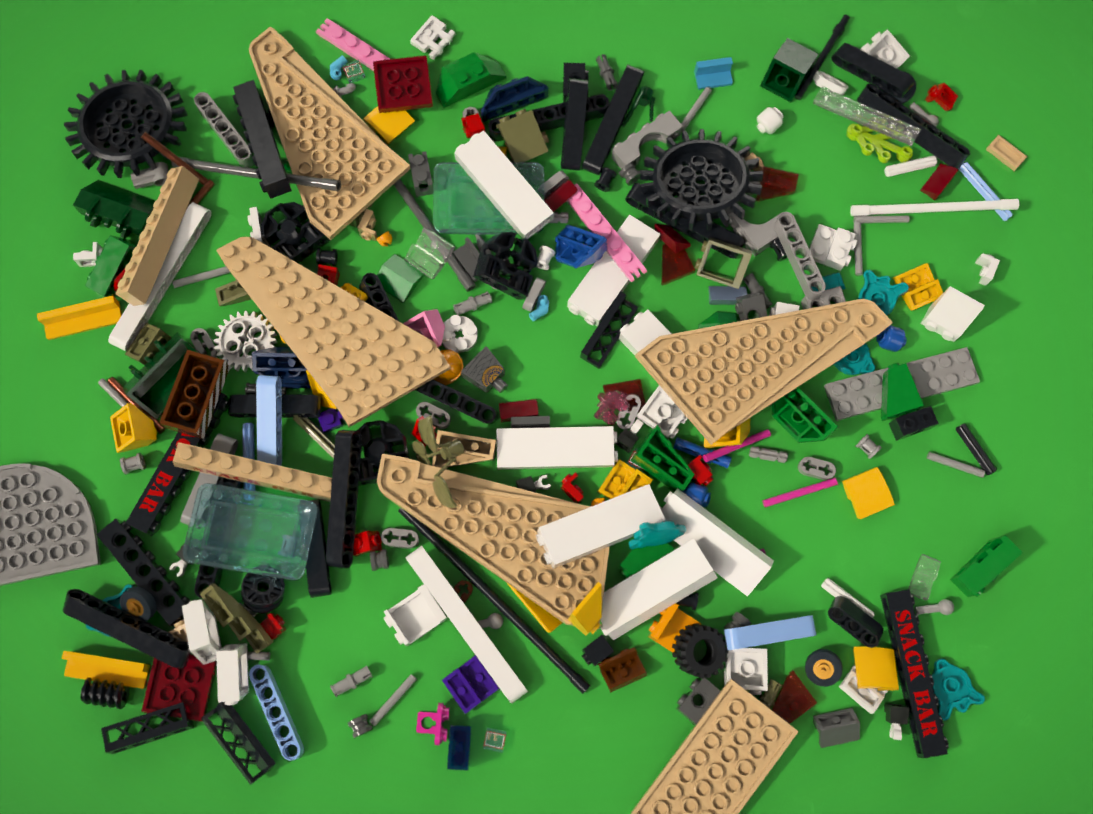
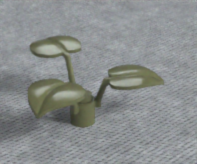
M428 416L418 422V429L423 442L428 445L433 453L427 454L424 444L420 441H414L412 447L416 453L417 461L431 465L429 458L441 454L443 459L449 460L435 474V481L432 484L438 500L446 507L456 508L458 505L453 501L447 483L440 475L452 462L456 461L455 457L464 453V447L458 439L452 442L437 444L432 416Z

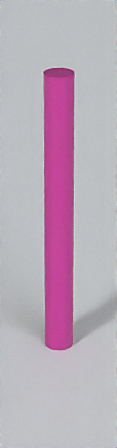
M768 429L747 437L741 445L722 447L703 455V459L705 462H709L770 437L771 432Z
M832 478L762 500V503L766 508L836 486L838 482L836 478Z

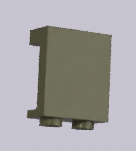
M526 109L515 112L516 116L511 119L509 116L499 119L500 123L496 125L511 156L510 162L514 166L548 152L532 110L526 111Z

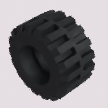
M693 624V626H685L686 630L681 629L679 631L680 636H675L676 644H672V648L675 649L672 655L677 658L675 660L676 665L680 666L679 668L687 674L699 678L712 677L711 674L717 675L719 673L718 669L722 670L724 668L723 662H727L728 659L725 655L729 653V650L725 648L727 644L726 640H723V634L719 633L717 629L705 625ZM703 639L707 647L706 655L701 661L696 662L693 654L694 647L697 642Z

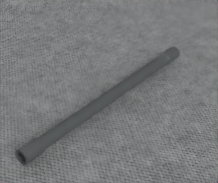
M179 157L197 170L259 179L254 168ZM171 161L173 167H179ZM286 173L291 184L317 187L331 191H340L341 189L340 180Z
M399 179L393 185L451 266L467 292L471 291L476 287V284L460 265L404 183Z

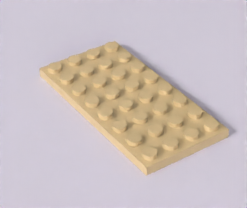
M730 678L631 811V814H739L799 731Z

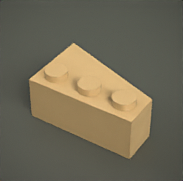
M438 430L437 444L452 442L458 439L464 447V453L455 457L456 461L452 462L449 467L494 460L496 440ZM441 454L433 456L432 466L442 468L449 460L443 459Z

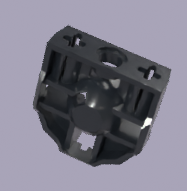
M295 202L277 204L265 213V217L260 225L264 244L298 264L317 251L318 248L328 243L330 239L310 221L304 225L302 224V222L308 219V215L304 205ZM276 211H280L285 217L279 223L272 217ZM296 227L301 228L300 233L296 232ZM280 239L279 243H277L273 247L271 246L273 243Z
M503 232L491 237L482 245L473 277L521 300L528 296L533 279L529 272L537 266L538 262L536 250L529 240L515 238L516 233ZM489 249L495 252L496 255L486 254L485 251ZM509 257L513 258L514 263H510ZM522 266L524 270H519L517 267ZM500 273L503 276L510 277V279L507 280L505 278L498 277V275Z
M378 420L366 422L356 430L362 435L361 451L364 452L365 457L361 458L359 486L377 483L378 472L374 473V468L379 469L381 456L385 451L389 455L410 459L407 439L396 425ZM380 425L382 436L372 438L370 427ZM404 444V451L394 453L393 446Z

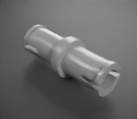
M486 291L483 294L475 297L470 296L468 300L454 304L453 308L456 315L459 316L470 310L476 311L478 307L492 303L489 292Z
M366 665L353 674H347L346 678L330 687L335 697H338L351 688L354 690L358 684L373 676Z

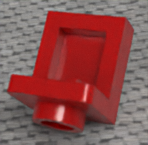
M364 531L355 534L353 556L382 550L379 531Z

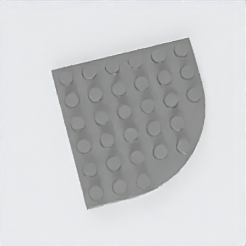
M25 463L0 466V586L101 565L93 511L85 495L71 480L52 469Z

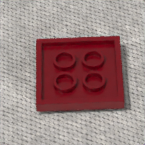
M426 55L373 61L379 113L433 107Z
M190 655L186 667L175 668L154 658L141 712L150 713L184 702L188 719L202 721L201 718L206 715L217 660L203 665L194 655ZM180 709L174 710L170 716L182 718Z

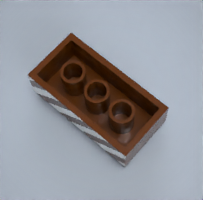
M187 350L159 423L166 429L204 439L230 369L227 362L219 358Z

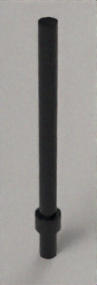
M843 15L839 24L835 25L832 30L833 34L796 93L795 98L797 100L802 99L815 73L820 69L838 37L842 36L845 26L850 19L848 15Z

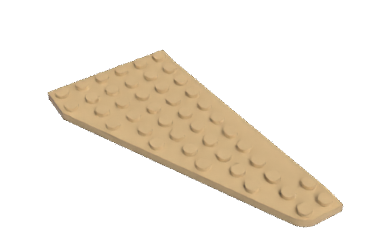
M270 26L251 42L249 53L292 174L341 181L340 191L297 185L310 223L332 240L411 168L301 58L288 41Z
M240 237L216 250L226 268L336 406L348 427L355 425L450 370V365L434 341L257 239Z
M858 299L659 336L639 351L635 357L710 445H712L727 432L878 336L893 322L873 301Z
M382 454L377 484L380 492L385 497L561 622L574 626L567 619L598 582L602 584L603 603L609 547L553 569L551 564L548 565L544 558L545 549L543 545L540 546L536 539L539 527L592 506L577 504L446 469L440 476L447 483L452 499L458 505L456 508H449L438 500L433 489L432 482L435 481L434 476L441 468L405 457Z

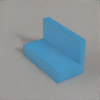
M732 58L696 62L694 74L698 89L732 85L733 81L730 72L733 64Z

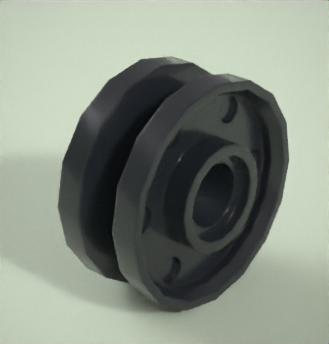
M267 567L255 568L248 572L243 578L241 585L242 602L248 609L256 613H268L275 610L282 603L285 584L283 577L276 570ZM265 588L267 591L260 592L259 589Z

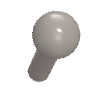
M915 102L909 106L913 112L937 127L939 122L937 116L928 115Z
M943 599L935 605L915 607V612L917 615L936 612L950 615L955 607L952 601Z
M493 613L488 619L477 622L482 628L499 629L503 625V617L498 613Z

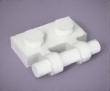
M431 16L411 38L410 42L423 53L431 49L432 52L429 54V57L434 60L443 53L446 45L451 44L452 38L456 33L453 30L446 33V24ZM438 37H439V38H441L442 40H441V41L439 42V44L437 45V44L434 43V42H435V41L438 39Z

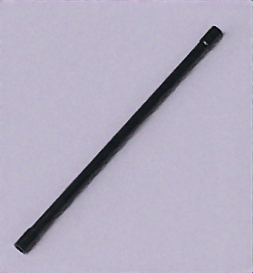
M399 509L398 512L410 524H413L582 694L591 686L432 529L404 509Z

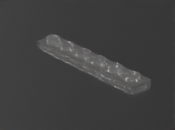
M824 87L820 89L813 104L909 146L914 144L921 129Z

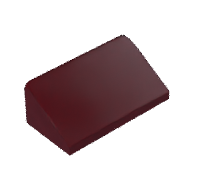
M940 164L920 191L935 201L958 172V169Z
M567 180L543 201L554 212L572 197L578 189L571 180Z
M655 224V231L660 233L659 239L675 253L691 247V244L670 225Z
M537 399L499 403L501 422H510L511 417L539 416Z

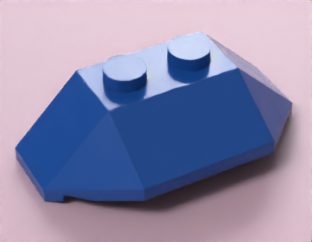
M567 225L555 237L556 260L573 268L593 264L600 260L607 251V239L605 237L571 225Z

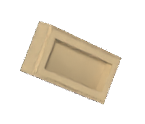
M1000 135L986 148L989 153L1013 171L1027 158L1026 155Z

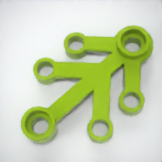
M875 120L872 125L867 126L859 124L848 126V138L857 141L862 148V153L866 156H870L875 150L879 156V161L887 163L891 158V154L883 150V148L897 153L896 157L902 163L910 161L913 156V150L909 146L901 148L885 141L887 139H897L901 134L893 127L889 132L875 135L869 134V132L882 131L884 123L881 120Z

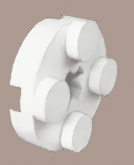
M453 315L444 322L445 329L442 344L447 350L451 349L459 354L460 352L470 351L475 346L478 339L477 327L472 320L464 316ZM462 331L464 336L457 339L455 338V332Z

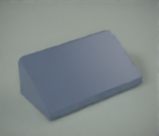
M709 286V304L735 305L737 303L736 297L747 295L746 287L736 289L730 286Z

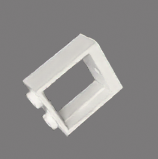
M202 599L193 600L187 605L182 606L189 650L205 665L217 660L216 651L222 648L215 615Z
M247 643L228 644L216 651L218 702H225V705L238 704V701L242 700L249 693Z

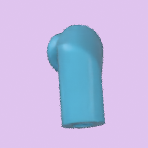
M343 55L330 65V76L334 80L341 78V68L348 63Z
M546 295L538 297L536 310L529 313L532 321L548 313L549 300Z

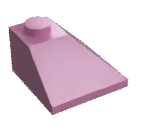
M438 309L423 311L403 323L434 341L437 347L442 345L445 325Z

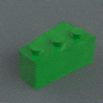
M110 235L104 243L101 255L96 259L93 271L87 277L85 286L104 297L115 296L114 280L130 262L133 256L132 252L137 244L129 239Z
M656 425L650 430L631 460L674 492L677 488L684 491L695 474L683 458L677 454L671 446V442L662 434L660 427Z
M1006 535L989 540L950 580L967 597H977L984 592V587L988 583L993 582L999 576L998 574L1006 569L1023 552Z

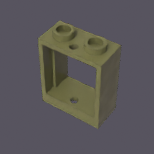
M709 237L708 241L704 240L701 251L704 253L701 259H697L694 269H697L696 275L739 289L752 256V251ZM712 245L742 254L734 278L703 269Z

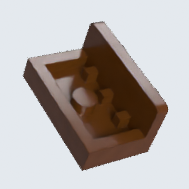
M635 647L624 649L620 654L614 657H607L598 664L610 693L647 676V672L638 657Z

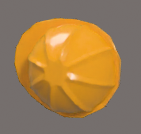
M451 349L440 351L450 365V370L433 379L444 385L451 384L457 380L464 369L463 359L457 352Z

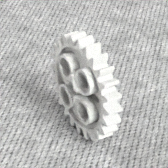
M245 311L244 316H241L237 312L236 318L230 315V321L223 320L226 324L225 326H218L221 332H215L219 338L214 339L215 344H217L214 349L218 352L217 356L228 363L230 369L234 366L235 370L239 371L242 367V370L246 372L247 368L250 367L253 371L252 355H248L249 351L252 349L258 351L275 347L272 344H276L277 340L273 337L277 336L275 331H272L274 329L272 324L269 325L268 319H264L261 314L257 317L256 313L252 312L249 316V313ZM243 327L241 333H236L238 328ZM262 332L261 336L254 338L255 333ZM233 345H238L236 350L230 351Z

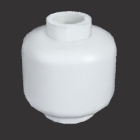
M767 107L758 115L756 119L758 125L756 127L763 134L765 132L773 134L782 126L784 116L776 107Z

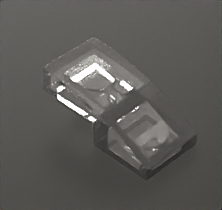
M924 554L920 556L908 590H910V594L925 601L929 599L933 581L938 576L941 561Z

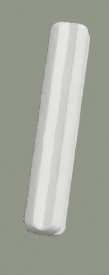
M933 155L886 166L884 172L887 177L933 167L937 164V159Z
M827 578L823 581L822 588L831 595L847 598L869 616L874 617L873 611L831 579Z

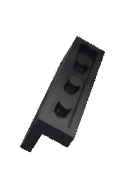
M621 291L581 351L580 358L598 369L606 360L621 333L620 330L612 331L610 324L620 320L622 328L627 323L629 324L638 309L636 305L626 300L627 295ZM622 305L632 309L629 315L621 316L620 309ZM610 335L611 344L602 346L601 338ZM601 351L602 358L599 362L590 358L592 352Z
M185 703L175 704L101 728L105 753L116 754L194 729L193 720L188 719ZM180 709L182 720L173 722L168 719L174 710ZM158 716L163 720L158 728L153 729L148 726L153 717ZM137 722L142 725L138 734L132 735L128 733L133 723ZM114 729L121 731L122 733L118 740L110 743L108 731Z
M219 702L216 708L201 718L250 785L269 772L276 764L232 705H225V702ZM217 713L222 719L221 726L213 725L209 718ZM224 731L231 732L234 735L233 742L225 741L223 738ZM236 747L243 748L247 752L246 759L237 757L235 754ZM248 764L256 765L261 772L252 777L248 771Z

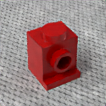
M478 113L461 118L463 131L467 139H471L476 133L485 131Z
M318 265L317 275L328 279V281L337 286L340 276L337 267Z
M699 455L688 464L695 474L691 480L694 483L707 486L714 480L712 478V470L708 464L700 461L703 457Z

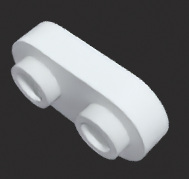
M817 71L813 77L817 86L830 89V92L834 95H844L848 89L845 83L824 72Z

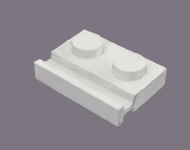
M855 665L852 666V669L839 686L840 689L870 714L875 713L885 694L889 691H878L877 688L857 689Z

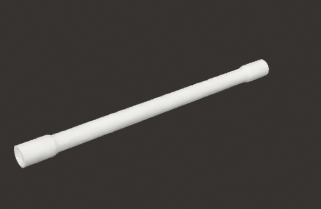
M1001 199L994 201L872 206L851 205L850 213L851 216L975 210H1018L1019 200Z

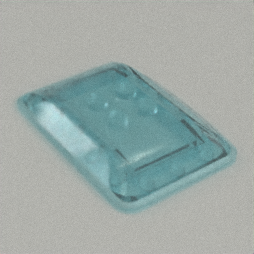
M442 162L435 166L433 225L437 232L474 235H497L503 232L518 234L458 162ZM511 162L544 201V169L542 165L535 162Z
M205 483L198 488L183 548V557L187 562L287 580L301 579L305 573L318 513L317 506L309 500Z

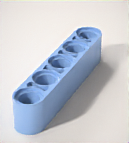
M259 375L256 382L257 461L281 466L282 382L280 376Z
M813 615L724 630L727 650L817 635Z
M255 665L249 671V678L282 756L290 761L299 759L304 753V746L272 671L265 665ZM262 668L265 676L263 679L258 680L256 673ZM268 687L273 690V695L270 699L264 696V691ZM276 706L281 709V715L278 718H275L272 714V710ZM284 725L289 728V734L286 737H283L280 733ZM292 744L298 750L295 756H291L288 751Z

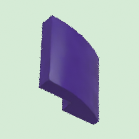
M476 655L442 679L465 714L500 689Z

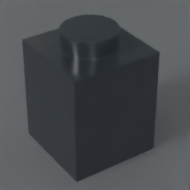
M601 635L582 649L584 654L581 656L588 666L592 664L594 667L613 653L614 650L603 635Z

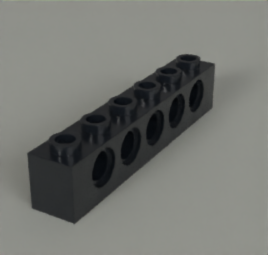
M114 519L96 535L136 585L144 588L153 596L156 602V610L169 626L174 627V624L184 619L182 606L187 605L191 600L186 595H181L179 592L181 588L174 580L170 581L166 576L168 575L167 570L162 565L158 566L156 564L154 554L150 550L146 551L142 546L144 542L141 538L131 533L132 527L126 524L125 520ZM126 537V543L120 546L121 538ZM137 551L138 558L132 561V554ZM150 566V573L144 576V569ZM162 581V589L156 591V584ZM174 596L175 603L169 607L168 599Z

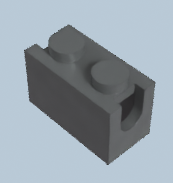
M426 151L422 152V155L417 154L414 157L413 154H408L416 197L434 194ZM428 183V187L419 188V185Z

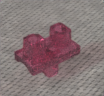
M617 390L613 392L608 391L606 394L600 392L597 395L600 400L597 404L599 409L593 416L609 425H613L618 420L614 410L617 408L623 412L630 405L625 398L627 394L624 391L619 392Z

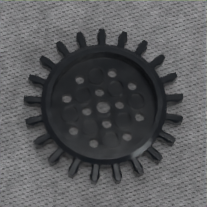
M122 70V81L114 82L110 75L106 74L105 81L107 85L99 89L93 82L89 83L94 93L89 98L79 93L76 95L83 106L81 109L69 107L68 111L72 117L78 119L75 122H64V126L68 132L77 131V134L67 136L65 140L69 146L82 143L71 152L76 159L89 153L82 161L88 170L97 161L100 162L97 171L102 176L106 174L109 166H114V173L118 178H122L123 168L130 166L136 176H139L140 169L138 164L147 162L153 170L156 169L153 157L160 152L141 138L144 132L148 133L163 146H166L168 143L177 146L181 145V141L177 136L173 135V132L187 131V127L184 122H176L175 119L186 117L188 114L184 107L175 109L172 107L184 101L179 93L167 98V96L175 91L170 82L161 89H158L162 83L158 74H155L149 83L145 82L147 77L143 70H139L136 80H130L127 71ZM132 123V126L130 128H124L126 124Z
M700 129L698 139L690 140L686 131H682V142L678 144L670 136L666 138V145L669 148L666 151L657 145L653 147V155L657 156L658 160L645 157L644 166L654 169V171L640 170V180L653 182L641 184V194L655 193L646 197V205L650 207L660 202L661 206L657 209V217L661 218L668 211L673 213L672 226H676L682 217L689 219L688 228L690 231H693L696 221H705L707 231H711L713 219L718 218L721 219L725 227H728L730 222L728 214L731 212L741 220L744 218L745 210L740 207L741 204L751 208L755 207L756 199L747 195V193L761 195L762 185L749 183L762 181L763 171H749L759 167V159L754 158L745 161L744 158L750 155V147L747 146L740 151L735 150L737 146L736 137H733L728 144L722 143L721 131H717L714 140L705 139L704 129ZM702 180L706 182L702 185L696 183L697 181Z

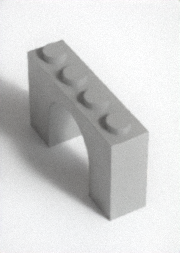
M749 182V183H752V184H758V185H760L759 182ZM733 212L728 214L730 218L729 224L734 229V233L744 239L745 248L751 250L754 256L770 247L769 245L778 239L774 225L779 215L764 224L755 225L744 219L741 220ZM781 221L783 225H788L786 222Z

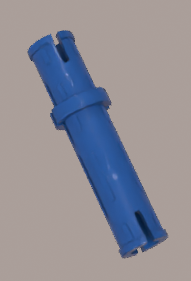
M677 437L673 447L696 457L699 455L703 457V455L716 450L713 448L712 450L679 437ZM723 455L707 463L711 464L712 462L728 469L732 457Z

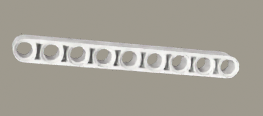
M194 202L188 206L146 304L138 306L128 304L109 336L108 342L127 352L144 325L148 323L209 222L211 210Z
M421 545L405 557L509 702L513 704L528 691L423 546Z

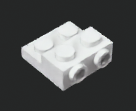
M888 29L882 34L878 32L871 38L873 41L871 44L866 43L860 49L895 68H898L910 57Z
M819 224L809 250L815 262L841 271L844 265L848 266L851 260V256L848 254L856 246L857 240L854 239L856 234L839 227L835 230Z
M660 385L636 416L651 428L658 425L667 440L669 437L673 439L679 431L677 426L680 422L684 424L688 419Z
M741 648L729 650V653H726L725 657L728 659L725 662L724 686L731 678L743 689L749 690L751 695H762V691H768L767 649Z

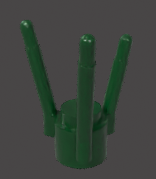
M646 86L640 88L634 104L622 123V127H625L638 104L642 106L650 104L649 120L650 122L653 121L655 98L652 97L653 90Z

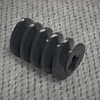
M87 677L82 687L80 698L85 704L92 703L95 706L100 704L101 707L108 705L109 708L123 709L128 701L130 688L127 686L124 689L123 682H120L116 688L115 681H111L108 686L107 680H103L100 685V680L97 678L92 684L91 677Z

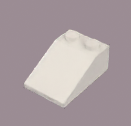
M950 286L930 305L920 324L924 325L927 330L935 331L942 335L945 340L954 342L963 334L985 305Z

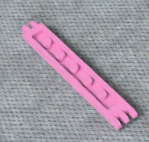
M328 18L324 21L325 24L320 26L321 29L318 28L316 30L320 37L373 71V61L390 59Z
M576 183L575 187L578 191L567 200V203L590 232L607 239L606 252L629 281L633 282L635 279L631 274L639 278L641 275L638 270L640 269L645 274L647 272L646 268Z

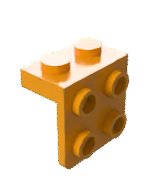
M676 603L660 612V619L658 622L654 620L648 630L651 632L648 637L670 652H675L672 644H676L674 638L675 636H680L679 631L681 629L686 630L685 626H693V624L702 625L678 609L679 605Z

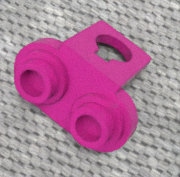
M438 703L437 713L418 712L416 732L435 734V745L440 746V743L442 744L443 741L447 742L448 729H444L443 722L449 720L450 708L446 707L444 703ZM431 717L433 721H436V726L425 729L421 724L422 719Z

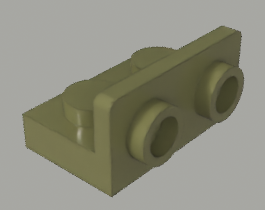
M146 323L125 355L146 365L148 362L144 358L148 356L152 359L160 351L153 342L158 340L165 345L172 337L161 329Z

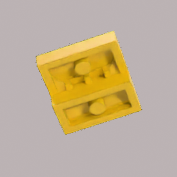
M378 106L363 118V121L387 145L415 122L406 110L379 113Z
M928 263L892 277L895 285L899 283L908 284V292L901 296L911 311L937 300L943 294L939 280H934Z
M618 459V462L615 463L597 492L610 500L645 485H650L653 479Z
M878 467L842 481L847 498L851 500L858 519H863L895 505L890 490Z
M853 647L857 689L899 690L894 649Z

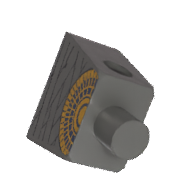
M486 346L461 371V376L486 393L493 387L499 393H502L508 386L501 379L505 375V369Z

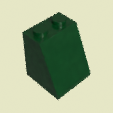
M787 38L773 57L760 87L792 102L818 54Z

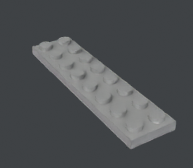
M967 347L907 363L921 399L980 383ZM888 368L825 384L824 388L835 420L839 421L881 410L883 373Z

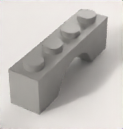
M670 110L665 114L661 113L656 117L655 121L645 124L639 132H634L624 142L617 143L613 147L611 158L621 170L631 162L637 165L640 160L639 148L644 143L656 140L666 144L667 137L670 136L674 140L681 135L683 126Z

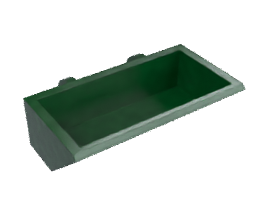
M97 180L80 190L73 206L80 214L85 216L87 222L91 221L90 226L97 227L103 222L104 227H116V232L121 233L120 237L126 239L131 233L140 236L147 224V218L153 211L155 200Z
M178 332L165 345L155 340L153 343L156 344L155 346L160 351L152 359L146 356L144 359L148 363L141 370L130 365L128 368L134 377L123 387L125 394L157 420L164 412L187 350L200 353Z

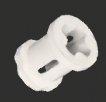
M540 246L536 267L548 270L549 262L556 252L550 247Z

